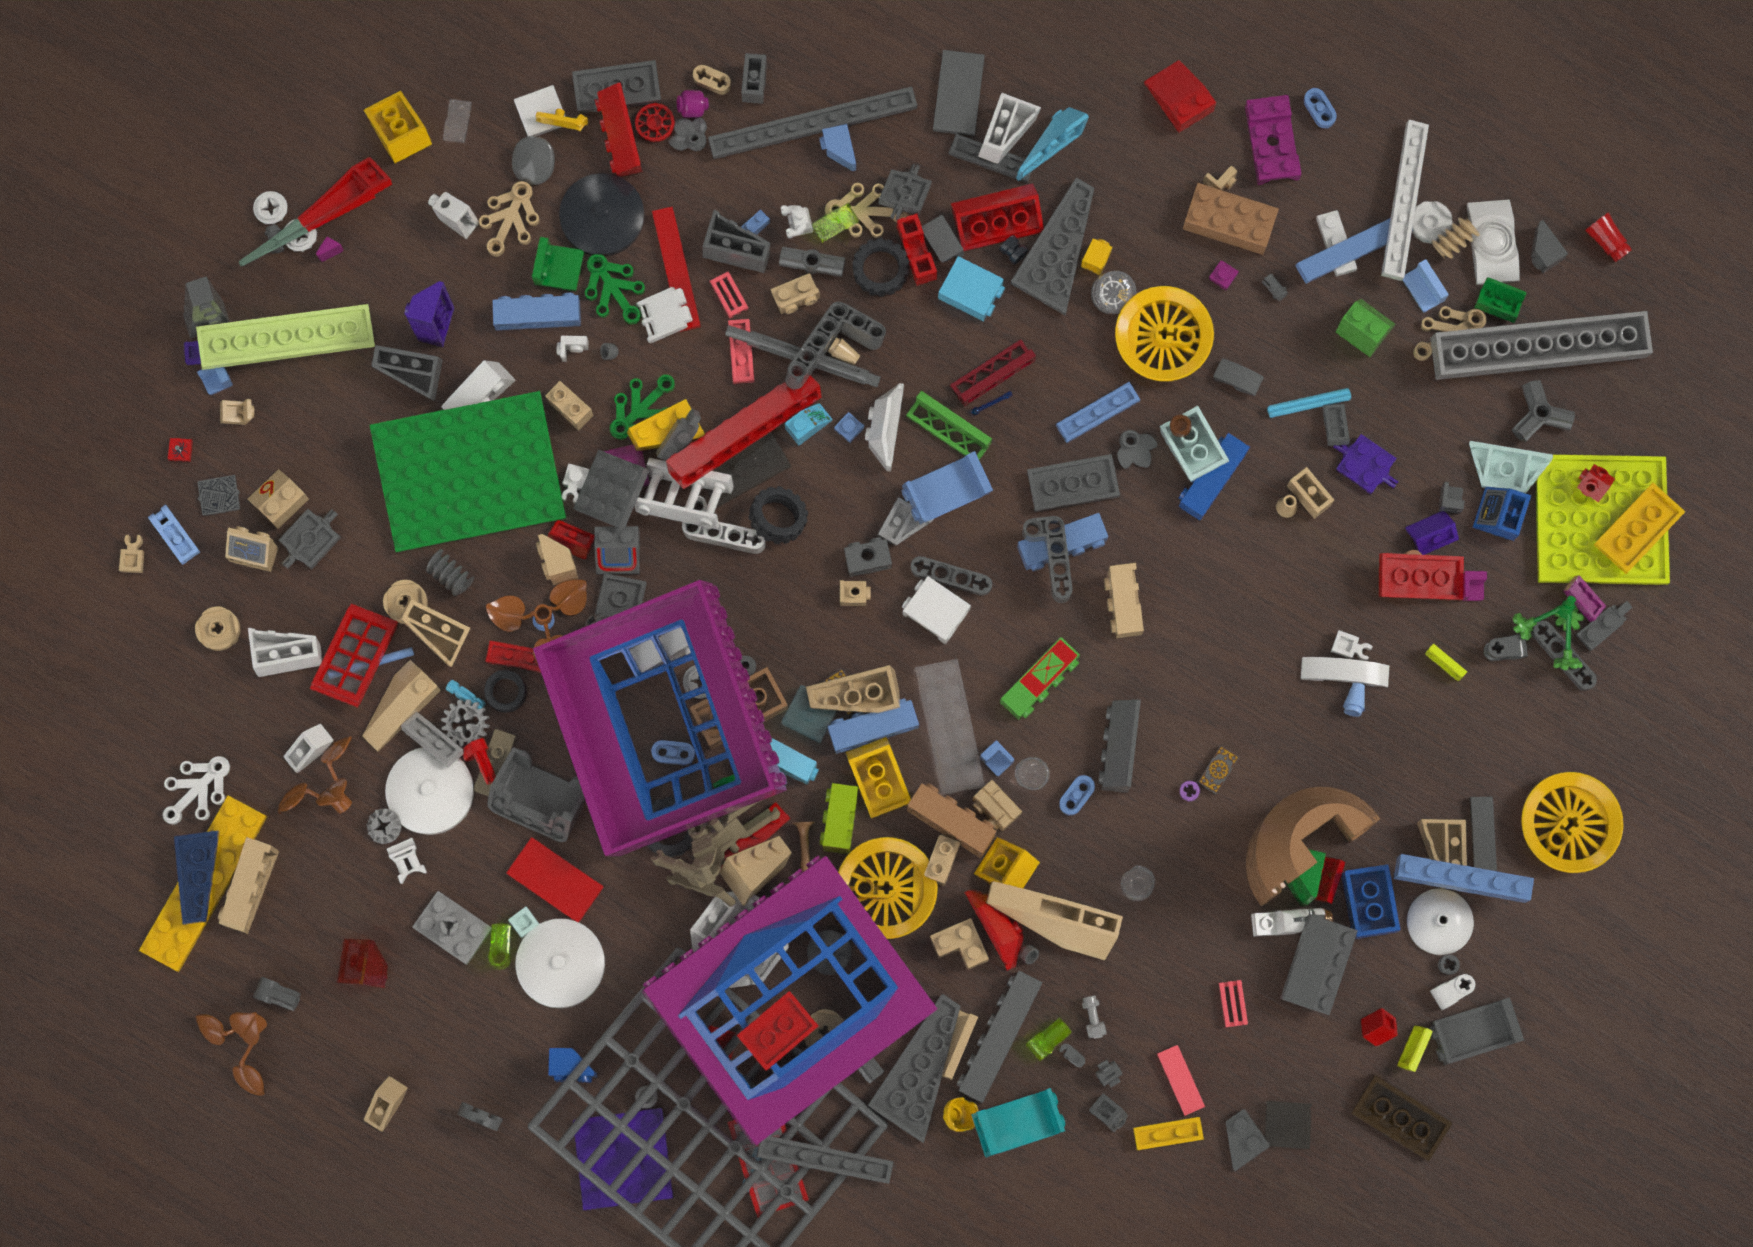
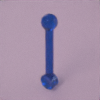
M1009 391L980 407L972 408V414L978 415L980 411L1012 397V392Z

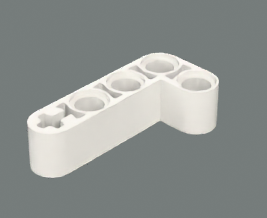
M698 496L696 503L702 504L703 509L701 511L705 512L707 508L706 501L703 497ZM718 522L719 534L711 537L708 535L710 529L697 525L698 529L695 532H689L687 527L690 523H682L684 535L690 540L753 554L761 553L765 548L764 537H759L754 529ZM733 533L740 535V539L736 542L729 540V536ZM744 535H747L746 544H744ZM755 538H758L759 543H757L756 546H753L752 541H754Z

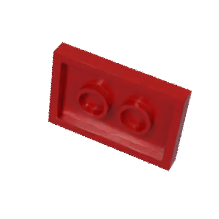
M788 991L736 1036L763 1069L767 1071L814 1031L818 1025L793 994Z

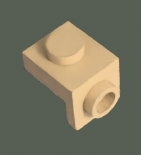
M1230 166L1218 180L1207 173L1204 176L1203 183L1206 186L1222 191L1225 188L1229 190L1237 181L1235 179L1237 170Z
M246 399L244 402L227 400L220 402V423L246 425L254 417V406H251V399Z

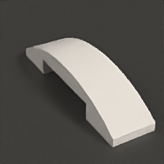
M1302 657L1301 679L1366 684V686L1387 688L1389 665L1353 659Z

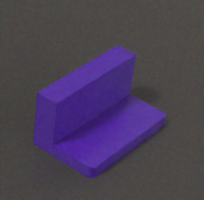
M1441 511L1406 527V532L1413 538L1415 549L1422 555L1459 540L1455 522L1445 511Z

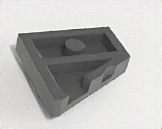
M1245 1109L1226 1121L1234 1171L1239 1170L1271 1147Z

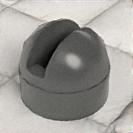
M603 343L600 349L603 360L615 359L619 353L617 346L612 343Z
M1031 945L1021 947L1019 956L1026 964H1032L1037 960L1039 951Z

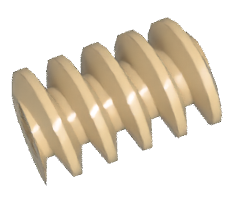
M1467 217L1466 220L1458 218L1459 226L1452 223L1453 231L1446 228V237L1439 234V243L1435 240L1431 241L1432 245L1444 259L1445 256L1453 258L1452 250L1459 253L1458 245L1465 248L1467 246L1465 239L1472 242V234L1480 236L1478 230Z

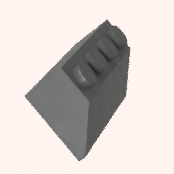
M1114 700L1111 706H1107L1106 719H1109V728L1104 729L1103 741H1107L1106 749H1102L1101 762L1105 763L1104 771L1099 772L1098 784H1102L1101 790L1128 793L1131 787L1141 700Z
M1308 914L1280 999L1330 1015L1358 930Z

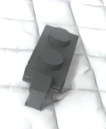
M691 408L686 418L677 419L656 451L657 457L668 460L671 455L687 447L699 428L698 423L701 419L699 411Z
M1628 601L1619 608L1615 605L1609 607L1595 621H1592L1576 634V636L1589 651H1592L1624 624L1623 622L1627 620L1624 614L1633 607Z

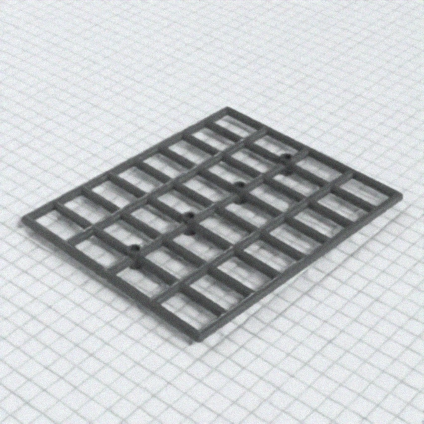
M680 947L675 948L653 976H656L657 979L663 975L661 970L669 964L675 963L686 952ZM643 986L528 1123V1129L667 1247H682L669 1234L698 1198L713 1209L717 1216L691 1247H703L724 1220L743 1235L735 1247H747L750 1242L756 1247H771L756 1234L786 1198L805 1212V1215L779 1245V1247H790L848 1175L837 1174L814 1204L810 1206L794 1192L796 1185L810 1170L809 1167L800 1166L791 1179L784 1184L767 1169L773 1160L763 1158L761 1162H758L742 1148V1145L748 1139L743 1131L735 1140H732L716 1126V1123L727 1111L723 1103L720 1104L709 1119L690 1104L707 1083L702 1075L683 1097L664 1082L686 1055L682 1047L679 1048L658 1075L654 1074L639 1061L640 1056L666 1027L662 1019L656 1023L632 1053L615 1041L612 1037L642 1002L655 1011L642 993V990L645 988ZM729 988L725 990L732 1003L741 1011L749 1007L746 1002ZM721 999L703 1020L707 1028L726 1007ZM754 1011L748 1015L749 1018L746 1020L748 1025L760 1014ZM742 1027L723 1048L728 1056L741 1042L736 1035L743 1030ZM607 1045L624 1059V1063L599 1093L593 1097L575 1081ZM798 1046L790 1050L795 1057L803 1052ZM758 1061L754 1063L745 1075L741 1073L751 1088L756 1086L752 1080L763 1068ZM633 1067L651 1083L624 1116L619 1119L601 1103L630 1068ZM839 1083L833 1089L849 1101L851 1105L822 1141L803 1124L831 1090L805 1108L796 1119L793 1117L789 1120L787 1124L790 1127L781 1136V1139L791 1140L795 1133L798 1132L812 1145L830 1148L829 1145L859 1110L877 1125L855 1152V1154L865 1155L888 1127V1123L844 1085ZM571 1089L588 1106L557 1142L539 1124L565 1093ZM659 1089L675 1102L676 1106L648 1140L645 1141L627 1125L654 1092ZM596 1110L614 1128L583 1164L565 1146ZM685 1111L702 1127L671 1163L654 1148V1145L678 1116ZM622 1132L640 1149L614 1181L608 1185L591 1168ZM710 1132L727 1146V1150L697 1185L679 1168ZM648 1154L666 1171L639 1204L634 1207L617 1190ZM736 1154L754 1170L723 1207L705 1190ZM674 1176L692 1193L664 1227L660 1229L643 1212ZM762 1176L779 1190V1193L749 1229L731 1212L759 1177Z

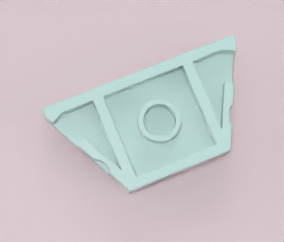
M1474 441L1469 443L1481 487L1510 488L1526 494L1553 459L1552 454Z

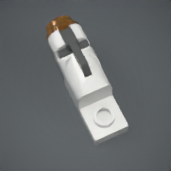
M1324 908L1251 914L1253 935L1296 934L1303 931L1308 914L1333 922V916L1331 911Z

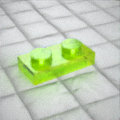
M846 203L814 221L811 225L823 243L858 223L859 219L850 204Z

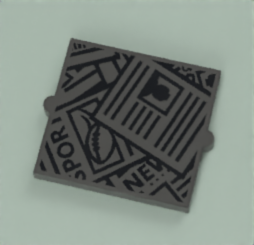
M235 475L197 481L200 495L198 500L201 502L203 516L241 510L238 496L240 491L237 489Z

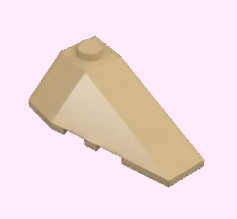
M410 660L394 675L363 737L379 751L401 730V725L416 712L419 713L441 690Z
M890 665L806 687L811 709L882 713L900 708L895 670Z

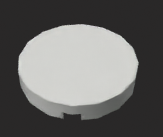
M1422 202L1415 208L1412 233L1422 242L1432 243V240L1440 242L1438 235L1441 234L1446 237L1445 229L1451 230L1452 228L1450 211L1440 202Z

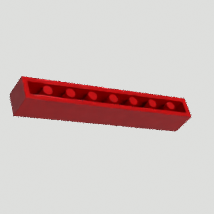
M811 375L799 389L789 388L785 382L777 385L771 392L759 397L756 402L742 408L739 413L730 419L724 420L721 425L706 432L703 437L689 443L680 452L671 455L666 460L668 473L685 489L822 398L820 385Z

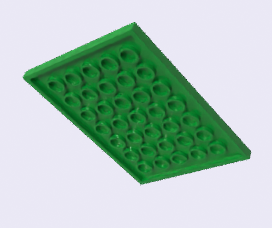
M540 391L370 425L396 552L566 518Z

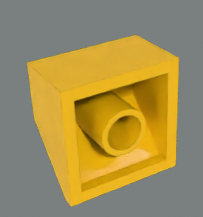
M997 837L974 874L990 885L994 881L1024 888L1040 862L1026 850Z

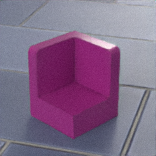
M1487 571L1464 572L1462 601L1484 600V583L1487 580Z

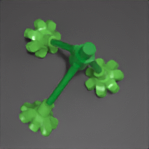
M1568 596L1567 600H1564L1561 605L1536 618L1526 619L1522 617L1521 613L1515 614L1513 617V622L1517 624V626H1514V631L1516 633L1521 632V638L1524 640L1531 638L1532 627L1537 625V622L1554 614L1558 617L1555 625L1557 627L1563 625V631L1566 632V649L1563 651L1562 658L1554 659L1553 667H1561L1563 670H1568V667H1583L1582 662L1578 658L1572 657V649H1570L1571 627L1574 630H1578L1580 628L1578 621H1583L1584 619L1583 615L1578 613L1579 609L1574 604L1576 598L1573 596Z

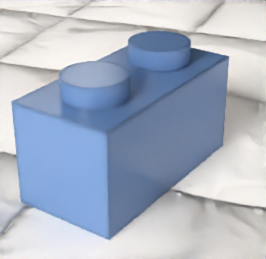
M760 210L741 228L757 235L770 224V219Z

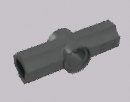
M782 247L779 266L805 270L810 274L822 273L842 277L845 258L821 254L816 250L805 251ZM811 258H814L818 261L815 265H809L807 263V261Z

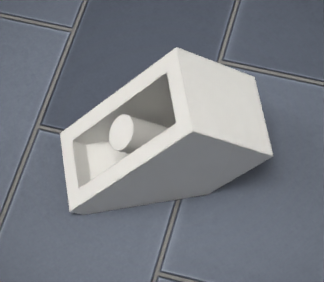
M319 724L302 732L283 757L293 770L298 773L322 755L334 740L324 727Z

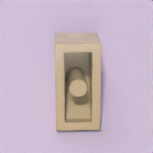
M389 1076L376 1090L364 1121L383 1132L401 1104L408 1087Z

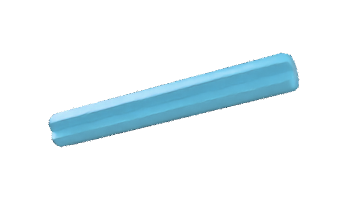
M1348 388L1273 404L1268 406L1267 412L1269 417L1272 418L1322 407L1323 405L1349 401L1351 393Z

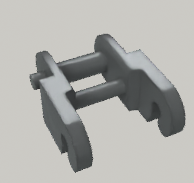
M1063 1044L1060 1047V1052H1063L1064 1049L1067 1050L1063 1057L1076 1067H1082L1085 1064V1058L1071 1045Z

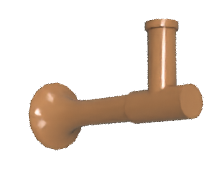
M815 822L792 823L796 825L800 834L802 871L808 869L806 864L810 862L809 829Z

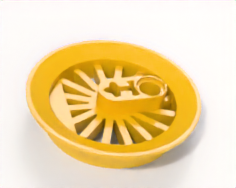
M1157 286L1137 293L1124 305L1116 322L1115 338L1120 355L1136 373L1151 380L1175 381L1191 375L1203 365L1213 345L1214 330L1207 309L1195 296L1176 287ZM1159 304H1165L1163 323L1157 308ZM1169 305L1177 307L1170 322L1167 324ZM1152 307L1156 323L1144 310L1145 308ZM1181 310L1188 314L1177 324L1173 325ZM1140 314L1149 325L1140 321ZM1191 319L1195 323V326H1183ZM1196 331H1198L1199 338H1195ZM1162 333H1165L1166 339H1162ZM1187 335L1190 338V341L1183 342L1181 341L1180 336ZM1138 337H1139V338H1147V339H1143V340L1137 341ZM1149 344L1147 347H1145L1143 350L1136 354L1137 347ZM1193 344H1198L1197 351L1191 349ZM1154 348L1146 364L1142 363L1139 359ZM1160 348L1158 369L1149 367ZM1164 349L1170 370H1162ZM1178 349L1191 355L1192 358L1187 362ZM1171 352L1180 361L1182 366L1175 367Z
M1564 772L1552 775L1537 784L1528 795L1523 806L1521 823L1527 845L1540 861L1558 871L1581 873L1593 870L1604 864L1615 853L1620 844L1623 834V816L1620 805L1607 786L1589 775L1577 772ZM1563 788L1565 808L1555 791L1557 789ZM1570 793H1571L1573 796H1575V800H1574L1572 809H1571ZM1546 794H1551L1558 810L1543 798ZM1581 801L1584 805L1577 812L1579 802ZM1539 802L1555 816L1536 810ZM1587 807L1591 810L1590 812L1581 815ZM1594 814H1596L1600 819H1602L1584 821V819ZM1534 815L1553 822L1534 823ZM1573 820L1572 827L1566 831L1564 828L1568 825V821ZM1605 825V833L1586 826ZM1554 827L1551 831L1537 837L1535 828ZM1585 833L1603 838L1601 845L1599 846ZM1553 835H1558L1561 838L1560 845L1552 842ZM1581 838L1596 850L1591 856ZM1543 839H1545L1544 842L1545 846L1547 847L1546 849L1540 843V841ZM1575 842L1584 859L1576 860ZM1569 843L1570 860H1565L1562 857L1565 847ZM1550 850L1558 851L1557 857L1551 854Z
M884 837L864 842L848 854L838 873L848 886L852 877L858 879L855 886H849L851 891H855L859 902L872 899L864 907L866 911L879 901L872 916L874 922L884 903V926H877L886 939L903 937L918 929L928 919L936 903L937 881L924 875L929 859L919 848L907 841ZM885 853V875H883L877 860V854ZM890 853L899 855L891 875H889ZM869 857H872L877 872L879 874V878L863 862L864 860H866ZM904 857L911 863L894 878L902 858ZM860 865L872 878L863 877L854 873V871ZM913 868V877L898 882ZM913 882V887H901ZM862 883H867L870 885L871 890L867 894H862L859 892L858 887ZM884 884H889V888H893V890L889 891V894H884V890H880V888H884ZM900 892H913V898ZM899 898L913 903V913ZM894 901L910 917L903 923L900 919ZM888 903L891 905L898 923L897 925L888 926Z

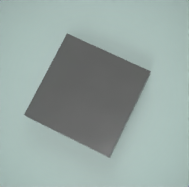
M604 573L595 614L598 616L599 613H602L606 617H611L642 604L647 582Z

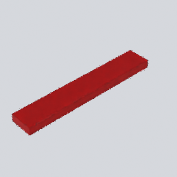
M673 206L654 210L652 214L669 287H673L675 290L679 288L683 290L687 303L681 307L687 306L692 317V321L687 323L688 327L680 332L701 328Z

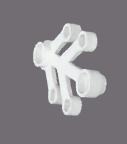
M220 756L212 758L209 763L192 764L189 761H184L180 765V770L185 775H191L193 772H207L201 779L177 780L174 777H168L165 780L164 785L170 791L191 788L175 806H169L163 811V819L171 825L179 823L182 819L181 812L197 796L198 808L195 811V816L201 821L207 820L210 816L208 810V785L213 780L215 792L212 793L211 800L216 805L224 803L223 777L229 773L230 764L227 759ZM216 764H222L221 770L216 771ZM185 765H191L190 771L185 772ZM174 780L175 786L169 788V781ZM221 794L222 799L216 802L215 796ZM205 810L206 815L202 818L199 817V812ZM174 811L175 816L171 819L168 818V813Z

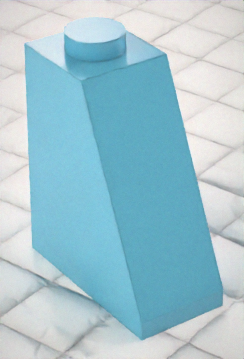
M772 738L770 745L779 757L780 763L778 767L780 772L807 785L810 780L814 781L819 771L816 768L817 762Z

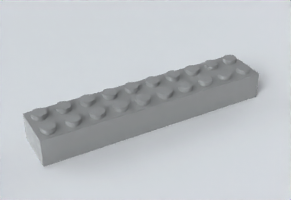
M1647 311L1438 332L1430 338L1436 380L1647 358L1653 353Z

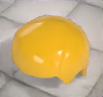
M964 1098L951 1099L944 1107L943 1119L947 1126L956 1132L974 1129L975 1125L971 1114L978 1112L977 1105Z

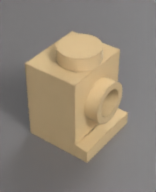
M840 580V606H866V600H871V587H866V581ZM853 589H858L859 594L853 595L851 591Z

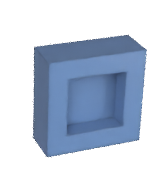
M849 412L834 427V430L849 443L864 429V425Z

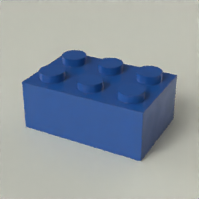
M1389 864L1344 871L1341 877L1350 927L1358 930L1355 939L1392 934L1400 931Z

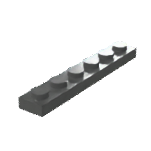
M768 1136L759 1143L756 1156L887 1184L890 1182L893 1161Z

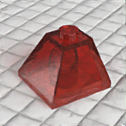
M344 939L337 983L385 988L388 965L374 940Z

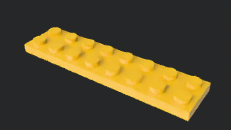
M227 796L207 831H220L207 921L188 925L182 924L179 884L177 883L139 951L177 972L180 971L234 877L246 837L255 840L267 819L266 815Z

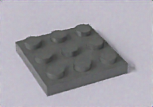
M598 450L573 509L624 530L649 470Z

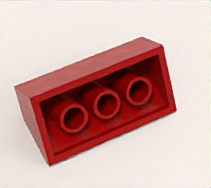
M621 82L597 92L598 98L594 100L597 112L602 111L603 119H600L602 132H607L608 139L604 141L607 153L612 152L613 160L609 161L612 173L616 172L617 176L624 177L643 171Z
M1033 183L951 203L957 235L964 251L1004 242L1012 235L1020 238L1041 233L1044 230L1039 196Z

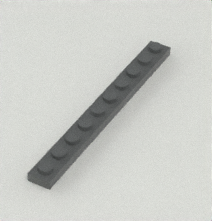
M908 87L710 136L708 140L713 159L822 133V129L845 124L850 126L917 109V103L913 88Z

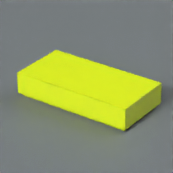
M1435 644L1426 651L1425 655L1455 680L1460 681L1467 673L1464 668Z
M1414 1026L1397 1066L1404 1070L1415 1072L1433 1031L1428 1028Z

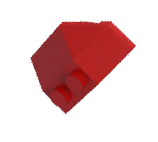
M977 890L964 892L1006 969L1011 970L1015 968L1024 938L1022 925L987 904V893Z

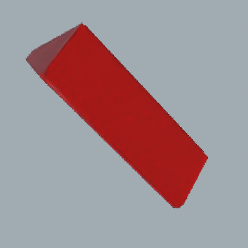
M556 520L548 533L549 538L569 548L572 555L584 560L587 558L595 541V535L561 520Z

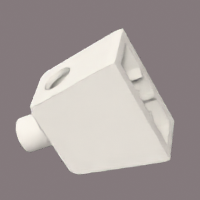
M444 192L441 197L437 194H433L430 197L428 203L433 207L432 209L438 218L467 239L479 224L471 208L447 192Z

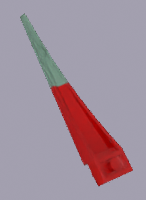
M371 157L352 166L322 197L298 218L259 248L239 261L240 267L374 199L375 194L392 185L390 177Z

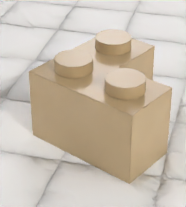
M971 918L930 936L938 959L959 950L967 970L989 960Z

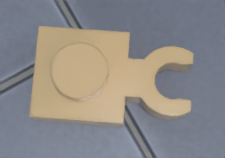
M126 535L124 541L127 545V550L121 549L119 571L143 573L144 551L138 550L143 543V539L140 535H137V541L130 543L131 537Z

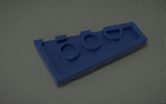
M220 831L174 836L183 925L207 921Z

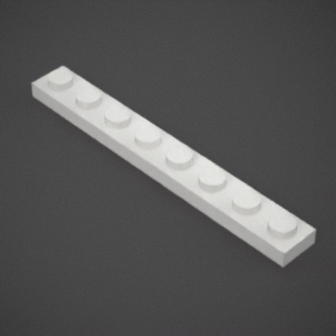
M1408 120L1405 127L1381 276L1400 281L1405 276L1429 127L1428 124Z

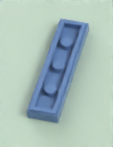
M1130 382L1058 422L1056 427L1065 442L1069 443L1140 402V398Z

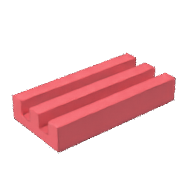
M729 271L710 280V284L729 319L733 318L736 314H740L742 311L748 310V306ZM727 278L742 306H737L723 279ZM717 282L720 283L734 310H730L716 284Z
M1241 980L1219 983L1225 1028L1248 1025ZM1233 986H1237L1242 1021H1238ZM1224 987L1229 988L1234 1022L1229 1021Z

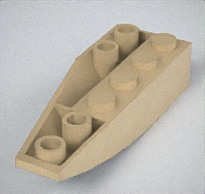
M994 881L991 882L986 902L1061 948L1101 960L1106 959L1116 942L1123 916Z

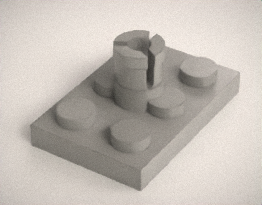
M437 891L413 925L415 930L466 965L469 964L493 929L439 891Z

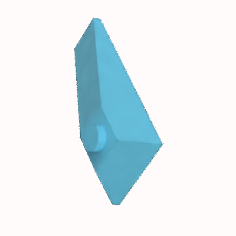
M1070 107L1064 111L1059 110L1052 117L1053 120L1020 167L1016 179L1018 181L1081 136L1089 116Z

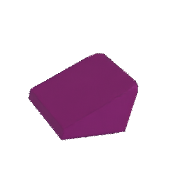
M326 237L317 250L316 255L319 261L323 262L343 252V248L338 242Z

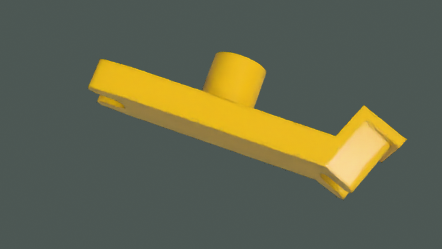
M556 109L555 114L536 112L535 116L537 122L581 131L585 125H588L587 117L582 114L576 119L565 117V111L562 109Z

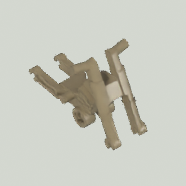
M754 803L723 815L719 820L717 818L711 820V825H707L705 822L690 828L688 833L693 839L691 843L693 856L695 857L692 864L685 863L681 859L666 856L662 850H657L658 856H652L651 860L656 866L671 870L673 876H666V880L670 885L679 884L688 890L692 889L708 896H715L720 898L729 907L735 905L736 900L726 893L722 887L713 883L725 862L724 852L729 848L732 853H736L739 847L735 842L739 838H747L769 822L778 819L780 812L777 807H774L773 812L766 809L763 813L742 826L736 817L756 804Z

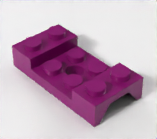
M1283 95L1247 100L1245 110L1257 184L1263 185L1271 180L1290 178L1295 181L1300 180L1301 168L1299 156L1296 154L1289 96ZM1274 137L1278 140V144L1270 146L1267 143V139Z

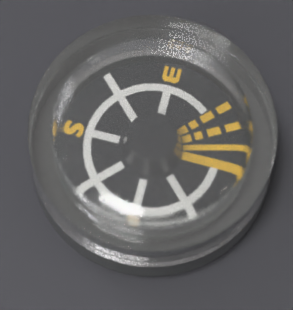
M1110 271L1101 274L1095 279L1091 288V298L1094 305L1105 314L1120 313L1124 305L1137 294L1132 278L1121 271Z

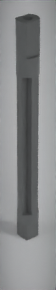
M728 325L725 334L726 336L746 342L749 346L793 360L801 349L799 346L755 331L749 332L732 325ZM825 355L816 366L817 369L864 385L866 383L878 387L881 376L869 373V370Z

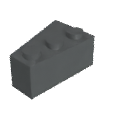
M714 209L703 244V258L765 273L770 256V243L753 232L739 227L733 220L729 221Z
M375 345L372 367L435 401L443 359L437 356Z

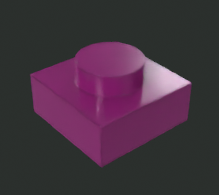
M1221 260L1210 275L1209 280L1227 290L1239 271Z

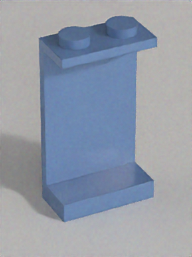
M975 451L918 479L905 482L901 490L904 499L909 501L912 506L911 514L914 520L919 521L920 525L988 495L993 491Z

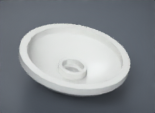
M1432 889L1422 893L1413 901L1407 914V928L1412 940L1419 948L1430 954L1448 955L1458 951L1468 942L1473 932V914L1468 903L1460 895L1447 889ZM1441 916L1446 918V924L1440 923L1439 918Z

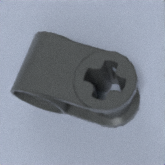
M1520 634L1495 638L1485 645L1483 654L1490 661L1528 657L1526 640L1522 639ZM1493 646L1495 649H1499L1498 653L1495 650H1492Z

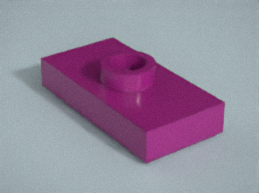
M1580 575L1574 576L1563 590L1567 596L1576 598L1575 606L1589 622L1595 621L1606 607Z

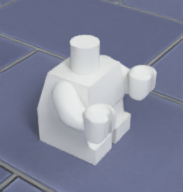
M798 205L781 206L782 215H788L790 228L786 230L789 239L813 232L808 208H802Z

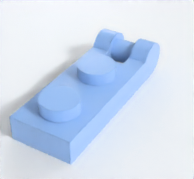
M165 504L160 508L161 511L155 515L154 513L151 514L148 518L183 565L199 554L200 551ZM167 517L169 521L162 525L160 521Z

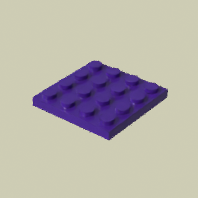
M663 1108L639 1111L627 1126L647 1141L664 1120ZM625 1113L614 1115L621 1119ZM603 1116L589 1118L575 1134L577 1158L583 1164L614 1128ZM621 1132L591 1170L610 1185L640 1148ZM664 1133L654 1145V1148L669 1160L666 1133ZM647 1154L617 1192L631 1204L639 1203L666 1170ZM579 1172L583 1210L619 1206ZM671 1179L653 1201L673 1198Z

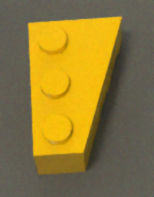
M685 399L630 427L627 434L635 449L642 451L659 448L677 419L686 418L691 410L687 400ZM700 424L691 442H695L704 436L705 433Z

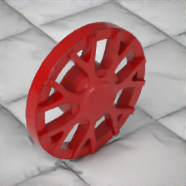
M648 104L642 107L636 115V130L647 141H663L674 130V116L670 109L662 104ZM654 108L655 114L649 115L648 109ZM662 109L667 112L664 117L659 115ZM641 115L647 117L646 122L639 120ZM671 120V125H663V121ZM647 126L648 130L642 133L640 128ZM662 128L667 131L663 136L659 132ZM651 131L656 132V138L649 137Z

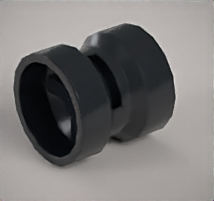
M1015 235L1010 236L999 248L1002 254L1009 257V261L1013 265L1020 262L1029 251L1025 245H1021L1018 242L1019 239Z

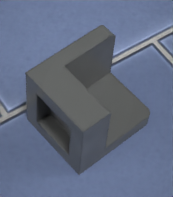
M1444 482L1441 486L1438 511L1460 514L1464 509V501H1462L1463 489L1451 487L1449 482Z

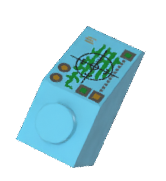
M818 403L800 411L785 423V429L799 446L833 421V419L821 404Z

